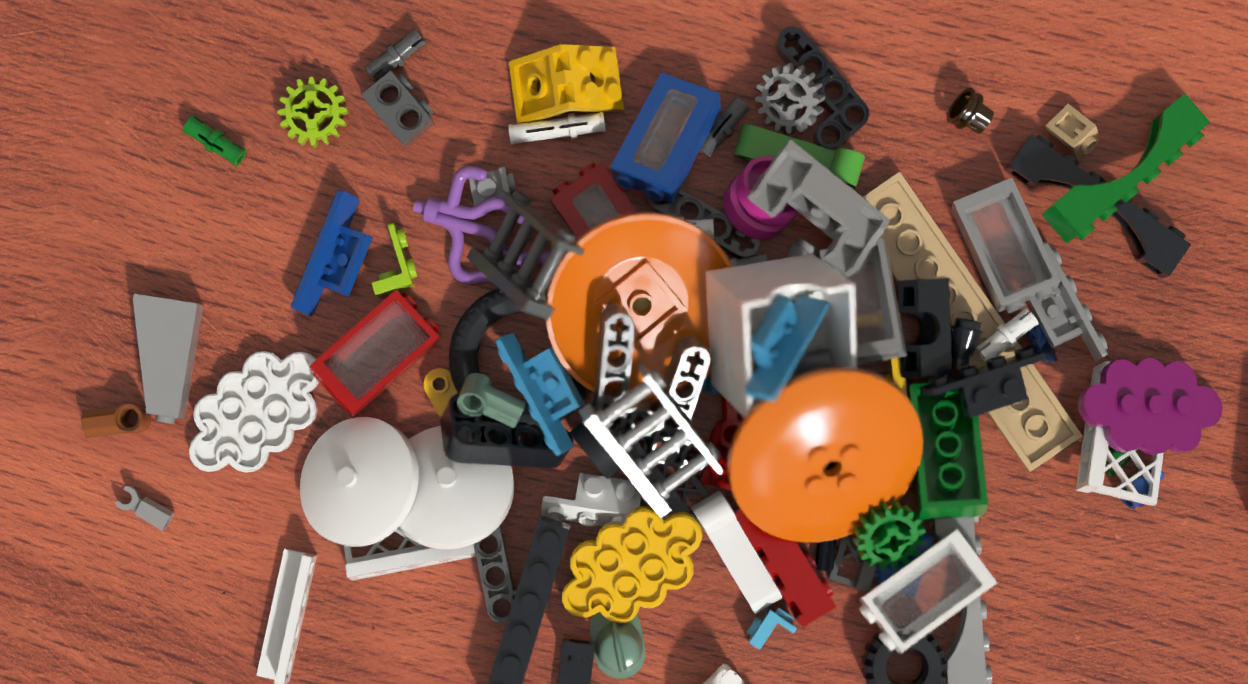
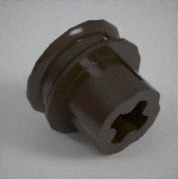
M967 88L953 101L946 120L948 123H955L957 129L968 127L975 133L980 134L992 121L994 111L982 104V94H975L973 88Z

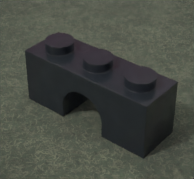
M949 278L898 280L899 313L913 314L920 326L919 336L916 341L905 345L907 356L900 357L901 378H929L939 375L952 376L953 359L951 354Z

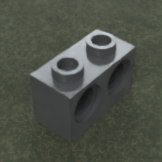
M390 70L361 96L406 148L434 125L430 118L434 112L422 98L419 101L414 99L409 93L414 88L402 74L396 77ZM389 88H395L399 93L397 99L391 103L384 102L382 100L384 91ZM409 112H415L419 115V121L413 127H406L402 123L403 117Z

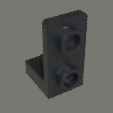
M563 638L558 684L591 683L595 650L594 641Z

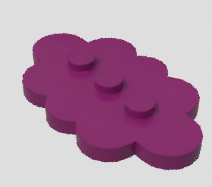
M1145 358L1137 361L1135 364L1124 359L1109 362L1104 366L1100 374V384L1086 387L1078 398L1079 413L1084 421L1091 426L1103 427L1106 441L1113 449L1119 452H1128L1138 448L1148 455L1164 453L1167 449L1176 453L1191 451L1198 446L1201 440V429L1214 426L1222 416V403L1218 394L1209 387L1198 386L1196 374L1192 368L1181 361H1174L1164 365L1154 358Z

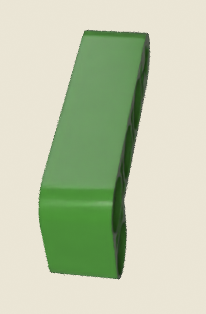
M743 124L734 152L735 157L748 162L761 156L775 157L779 149L791 139L820 164L827 167L830 172L853 189L856 188L865 160L863 154L844 148H837L835 151L757 126Z

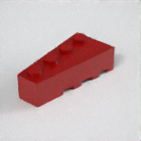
M740 507L733 511L738 523L780 591L785 603L802 627L807 626L836 608L831 599L834 593L824 578L820 580L813 569L817 565L808 551L803 553L796 541L782 539L760 529L743 513Z

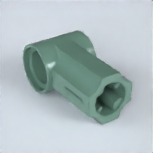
M472 373L465 378L457 401L458 408L466 415L479 416L484 414L512 428H515L526 404L494 388L492 381L486 375L480 373Z

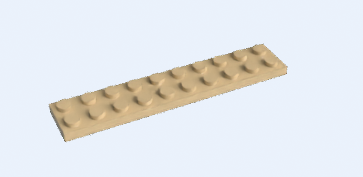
M900 172L863 196L866 201L890 219L887 228L879 238L883 237L888 246L892 275L897 284L898 280L949 278L950 323L954 325L956 318L981 322L980 330L983 332L977 346L997 331L996 327L1000 324L1005 325ZM1018 343L1013 348L1008 347L996 357L1005 356V359L1015 356L1014 351L1022 349V347ZM975 350L969 366L976 365L979 368L987 365ZM953 364L957 370L966 367ZM1033 364L1020 368L1028 399L987 412L1027 472L1033 471L1083 436Z

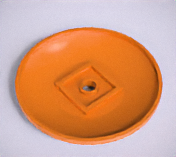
M642 212L627 214L605 221L582 235L576 241L585 250L582 256L570 251H566L550 280L546 301L555 309L549 320L546 319V327L554 352L561 364L584 387L594 392L600 315L603 309L610 304L624 306L634 322L629 392L645 381L638 369L642 364L645 365L649 372L655 369L662 379H665L675 346L683 337L694 336L703 343L710 357L706 271L730 268L732 265L721 247L702 229L688 221L667 214ZM639 297H646L649 299L648 308L642 312L634 311L632 309L633 302ZM617 318L616 324H612L616 336H619L617 333V324L619 321H622L621 318ZM611 350L608 353L607 358H618L621 355L622 350ZM710 362L705 378L711 374ZM613 380L608 382L604 389L614 390L619 385V381ZM680 381L675 389H684L689 381ZM652 391L644 399L649 402H657L658 397Z
M831 368L795 377L786 382L775 401L761 399L739 426L731 445L728 460V475L733 495L743 513L756 526L782 539L796 542H823L854 534L855 527L863 526L859 518L861 516L867 518L871 516L869 508L873 507L876 511L881 510L882 502H885L888 508H891L892 504L895 501L899 502L911 486L920 465L923 449L920 421L913 406L901 390L888 380L871 372L850 368ZM829 461H838L835 468L823 470V467Z

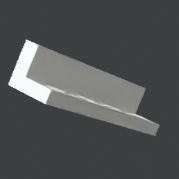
M284 549L256 674L259 677L275 680L274 684H286L290 681L317 555L291 549Z

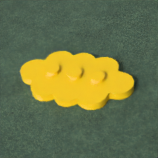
M639 506L627 514L624 523L609 522L600 529L596 540L584 541L573 550L570 558V568L574 576L565 584L562 592V603L565 609L571 615L579 618H587L600 611L611 622L626 623L637 615L640 607L654 608L659 606L667 595V589L677 590L685 587L693 576L694 562L690 554L699 547L702 540L700 521L694 515L687 512H676L666 518L663 516L660 518L652 507Z

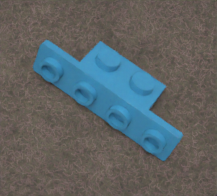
M778 296L772 308L767 310L765 320L759 330L751 338L750 347L754 353L757 368L744 388L747 396L775 401L778 398L829 308L827 300L799 296L793 305L791 297Z
M513 333L496 339L495 343L498 346V354L513 374L516 388L523 393L528 402L531 416L534 420L538 421L543 430L547 446L557 456L574 448L559 418L585 403L569 373L558 359L553 347L528 360Z

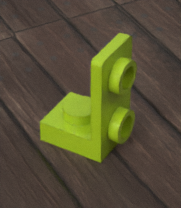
M395 223L387 225L402 273L397 275L396 270L378 275L379 281L372 282V287L377 297L391 294L395 290L401 291L414 287L413 278L418 277L413 259L407 260L404 248L409 245L404 229H398Z

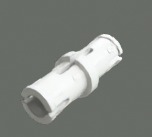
M1024 308L1022 312L1005 325L1000 324L996 327L997 331L980 345L976 346L975 350L986 362V360L996 357L1008 347L1013 348L1018 344L1016 341L1039 323L1036 317L1027 308Z

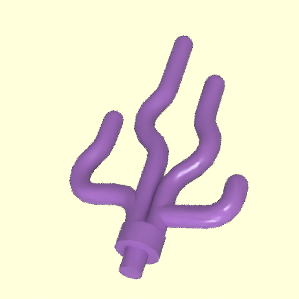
M477 166L462 167L454 174L447 201L429 197L427 202L416 200L413 207V212L423 214V221L440 225L450 232L452 242L448 256L449 270L456 280L471 285L492 281L480 270L467 272L462 268L460 262L464 247L463 232L486 238L492 243L497 231L487 225L466 219L474 220L483 217L493 210H501L507 214L510 205L500 197L486 199L473 207L459 205L465 181L469 178L482 181L487 177V171ZM520 215L517 223L522 225L524 218ZM506 244L501 252L503 255L502 260H504L509 250ZM529 250L522 251L516 265L523 264ZM544 251L539 263L544 264L550 252Z

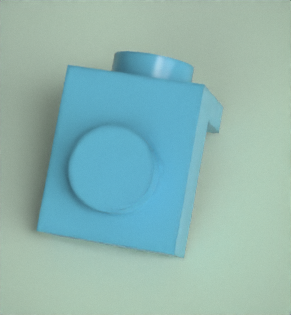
M779 607L776 612L768 608L761 619L756 616L746 631L750 635L747 641L760 650L778 623L794 634L797 630V627L792 624L794 617Z

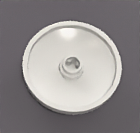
M350 418L328 429L311 448L305 460L300 478L301 504L310 525L324 538L350 547L368 546L389 536L405 520L415 501L419 483V467L415 451L409 440L399 429L376 418Z
M441 426L424 430L411 437L409 442L415 451L418 461L419 483L415 501L407 517L398 527L399 530L413 541L424 546L436 549H456L477 543L497 529L508 514L513 500L514 479L511 466L458 463L450 460L445 455L443 449Z

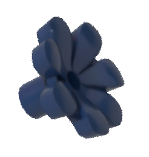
M1039 324L1026 332L1030 340V344L1026 347H1033L1034 351L1046 352L1047 359L1041 362L1048 361L1053 363L1058 360L1055 355V349L1051 348L1050 344H1048V340L1045 334L1042 333Z

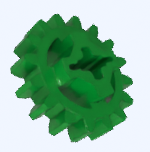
M895 501L891 508H888L886 503L882 502L881 510L876 511L873 507L869 508L871 516L868 518L861 516L859 519L863 526L854 528V532L858 537L853 539V543L861 559L865 560L871 568L877 564L881 571L885 570L887 564H890L893 570L897 569L898 562L900 561L906 565L909 564L907 557L910 554L913 556L919 554L915 549L916 545H924V540L920 535L926 532L918 514L913 512L909 505H905L902 508L898 501Z

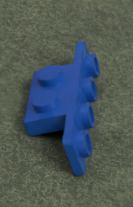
M340 189L337 191L335 198L330 204V210L325 223L318 234V240L311 257L306 263V269L301 282L294 293L291 309L313 316L324 287L349 297L373 237L349 228L358 206L359 198Z

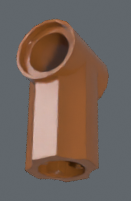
M137 404L82 410L81 426L85 438L140 433L145 431L151 423V414L146 413V407ZM132 410H135L139 417L134 427H131L127 421V416Z

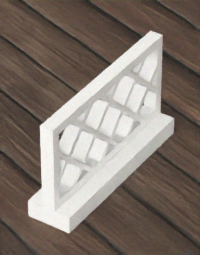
M1104 361L1093 367L1091 385L1100 384V374L1109 361ZM1085 422L1076 491L1084 493L1096 492L1150 506L1157 505L1164 453L1153 455V461L1147 466L1135 452L1136 450L1125 452L1115 459L1108 449L1109 444L1105 439L1103 427L1091 426ZM1127 456L1131 457L1139 469L1130 478L1126 476L1118 464ZM1111 467L1122 482L1115 488L1103 485L1104 473ZM1140 475H1143L1149 484L1148 496L1138 494L1131 483Z
M396 529L395 532L405 539L397 550H387L380 545L383 541L381 540L373 544L366 556L353 558L352 547L344 546L347 578L352 581L476 557L474 544L456 549H436L413 541L399 529ZM409 541L415 545L405 548ZM377 548L384 551L382 553L374 554Z

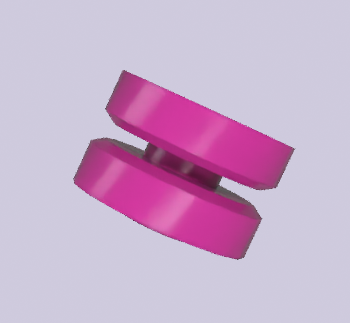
M761 156L750 161L724 192L723 206L728 219L735 228L746 236L758 240L772 239L780 234L789 222L799 214L797 210L786 203L782 211L772 218L747 198L760 175L768 169L774 157Z

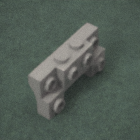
M791 139L779 149L770 166L760 175L747 197L772 218L782 211L785 204L788 203L831 237L833 241L823 258L847 278L859 271L868 253L890 222L888 217Z

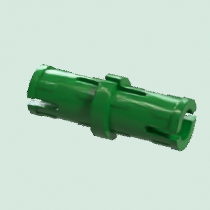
M195 115L191 116L183 127V133L203 144L206 151L209 153L215 152L235 167L243 161L247 154V149L242 148L225 137L224 131L213 129Z

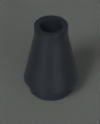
M965 318L955 319V324L951 325L952 364L960 366L970 365V360L983 332L980 330L981 322Z

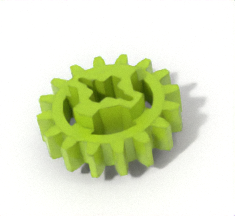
M310 77L307 85L298 79V88L296 90L289 86L286 88L290 96L289 98L280 97V101L285 105V109L278 110V114L286 117L280 125L283 129L291 127L287 134L291 139L299 135L298 143L304 146L307 140H310L311 146L315 148L320 139L326 145L330 144L328 136L331 134L337 138L340 137L336 129L338 126L346 127L347 123L341 119V116L349 114V110L340 106L346 102V99L343 95L336 97L339 91L336 85L328 89V81L323 78L318 85L315 78ZM319 92L327 95L333 105L329 103L323 104ZM305 94V98L299 104H295ZM315 105L320 113H315L314 119H312L306 112L312 111V106ZM294 119L304 121L307 132L299 129ZM327 120H332L325 129L321 130V127Z

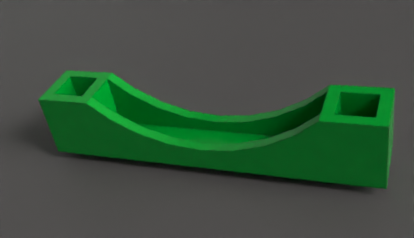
M1183 94L1150 122L1149 137L1144 152L1130 173L1109 183L1092 186L1075 185L1041 215L1066 244L1076 236L1080 241L1096 229L1092 224L1096 219L1100 218L1104 222L1118 210L1114 205L1117 201L1122 199L1126 203L1140 191L1136 186L1142 180L1146 184L1150 183L1162 172L1158 167L1163 162L1169 166L1183 154L1180 148L1184 144H1187L1190 148L1205 135L1201 130L1210 121L1186 94Z

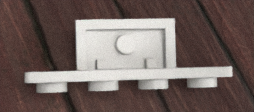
M580 473L575 500L543 496L541 515L561 522L564 520L579 522L588 527L604 526L609 522L624 523L627 514L640 506L641 493L630 480L611 477L607 479L604 476Z

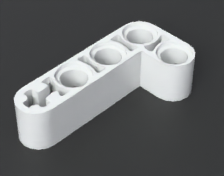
M717 491L692 506L693 512L753 612L756 614L783 598L722 493Z

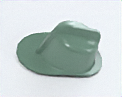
M600 611L593 615L590 621L591 640L595 642L594 656L598 667L606 675L615 679H625L635 675L642 668L645 661V644L638 615L626 623L611 622Z

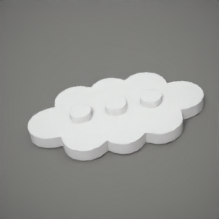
M260 351L247 358L242 372L233 371L223 375L219 380L217 393L207 394L200 398L195 405L193 412L194 421L200 432L191 441L189 447L192 463L200 470L207 472L219 471L228 464L237 471L245 473L255 472L267 462L269 452H282L287 449L293 442L294 430H301L310 426L317 416V402L310 392L317 387L319 382L309 372V365L316 358L308 353L295 352L281 360L274 353Z

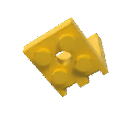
M559 44L509 61L517 124L535 122L569 111L617 112L624 110L615 47ZM590 73L593 74L595 83L591 81ZM538 80H540V83H541V88H540V92H539V93H538V91H537V82H538Z

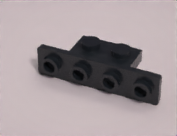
M1033 347L1018 349L1014 351L1015 356L1007 359H1005V356L994 357L986 360L987 365L979 368L976 365L966 366L957 370L958 375L949 378L948 375L932 377L929 379V384L919 387L920 393L935 396L958 388L964 416L972 418L1028 399L1020 368L1045 360L1047 355L1046 352L1034 351Z

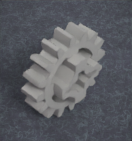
M793 63L786 64L784 68L781 65H777L772 68V72L769 71L762 76L764 81L756 87L762 94L755 97V101L762 102L763 104L758 113H766L768 115L765 120L766 124L772 121L776 123L775 131H779L785 126L787 134L793 133L796 128L799 132H802L808 128V125H813L817 121L816 116L824 110L818 103L825 100V96L817 92L823 85L822 83H813L812 80L816 75L814 72L809 75L804 74V65H801L796 70H794ZM781 79V83L778 84V89L774 91V85L778 80ZM804 106H807L804 115L799 117V114L802 112V108Z

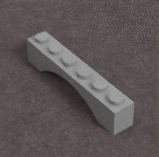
M979 517L930 519L931 532L939 540H942L958 529L976 555H981V539L979 535L975 536L974 523L979 522ZM950 555L959 575L960 586L968 582L969 575L954 555ZM980 596L962 608L957 633L945 654L946 657H944L945 662L948 664V671L945 670L944 676L947 677L945 684H992L990 664L986 665L985 652H989L990 649L989 636L987 632H983L982 619H987V608L985 600H980Z

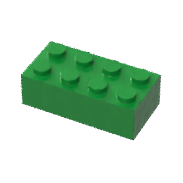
M929 383L909 384L907 398L919 418L923 437L921 461L914 478L918 516L921 520L984 516L989 504L979 416L972 418L964 416L958 388L931 396L921 394L919 387Z

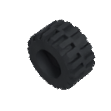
M897 624L895 628L900 630L905 628L907 625ZM901 630L897 631L896 634L904 642L915 634L916 631L909 630V634H903ZM877 632L872 636L874 638L873 641L867 643L865 647L867 650L866 654L862 656V663L864 664V669H862L863 676L866 678L867 684H896L889 679L886 672L887 661L896 650L889 651L879 637L881 633ZM929 633L909 647L916 650L922 659V669L919 676L909 684H945L947 677L944 676L945 670L948 671V664L944 660L946 655L944 650L938 645L939 642Z

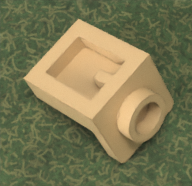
M1067 104L1046 125L1047 131L1067 146L1076 160H1079L1084 154H1090L1098 144L1099 134L1096 125L1070 104Z

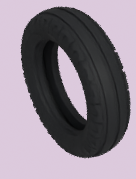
M499 288L477 299L464 312L454 329L449 347V368L457 393L461 392L465 378L468 375L480 373L478 349L489 327L507 315L527 313L522 311ZM570 375L581 398L584 400L589 389ZM526 403L517 424L540 426L538 421L534 420L531 416L529 404ZM570 412V413H568L567 415H565V416L559 418L560 421H562L563 419H565L566 417H568L572 412ZM484 414L479 415V418L485 422L501 423Z

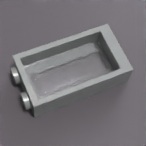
M1013 178L953 201L950 211L998 313L1006 309L1008 313L1015 312L1026 306L1025 301L1035 297L1038 301H1041L1056 293L1054 289H1057L1061 279Z
M881 237L868 253L859 271L847 278L855 287L856 366L907 356L888 246L884 238ZM831 244L827 246V249L819 250L821 260L847 278L823 258Z

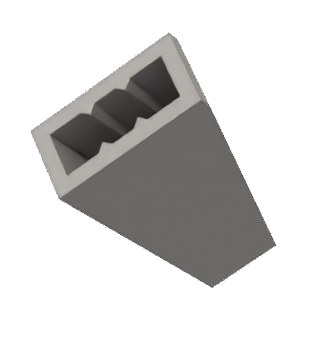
M134 294L133 306L146 413L156 415L155 421L175 424V418L185 419L204 305Z

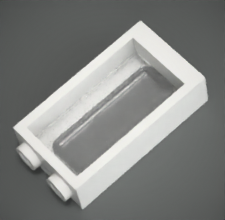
M957 529L860 598L859 601L863 606L859 610L870 624L875 622L882 631L879 637L889 651L895 649L897 653H902L993 587L997 582Z

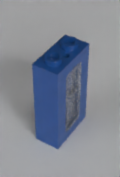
M661 72L611 164L614 182L626 190L635 189L641 191L655 201L664 200L673 203L716 118L722 110L719 93Z

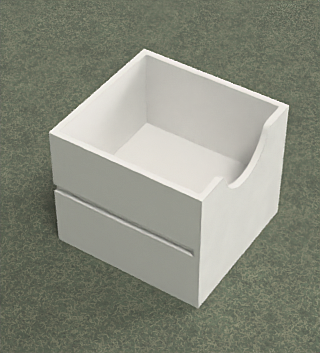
M814 254L706 271L711 385L726 400L731 401V404L744 417L761 400L747 396L744 390L757 368L755 356L750 347L751 338L759 330L765 320L767 310L772 308L779 295L791 297L793 305L799 296L827 300L829 308L804 352L829 349L833 368L856 369L854 284Z

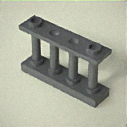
M500 190L498 196L510 205V208L490 247L481 250L472 246L467 258L522 311L549 320L555 309L545 300L546 294L544 292L566 250L581 256L585 250L575 242L577 237L574 234L559 228L531 204V197L517 190L513 194ZM521 215L524 221L504 260H502L503 255L501 252ZM534 228H536L539 233L519 272L516 273L517 268L515 265ZM550 240L554 246L531 287V280L529 279Z

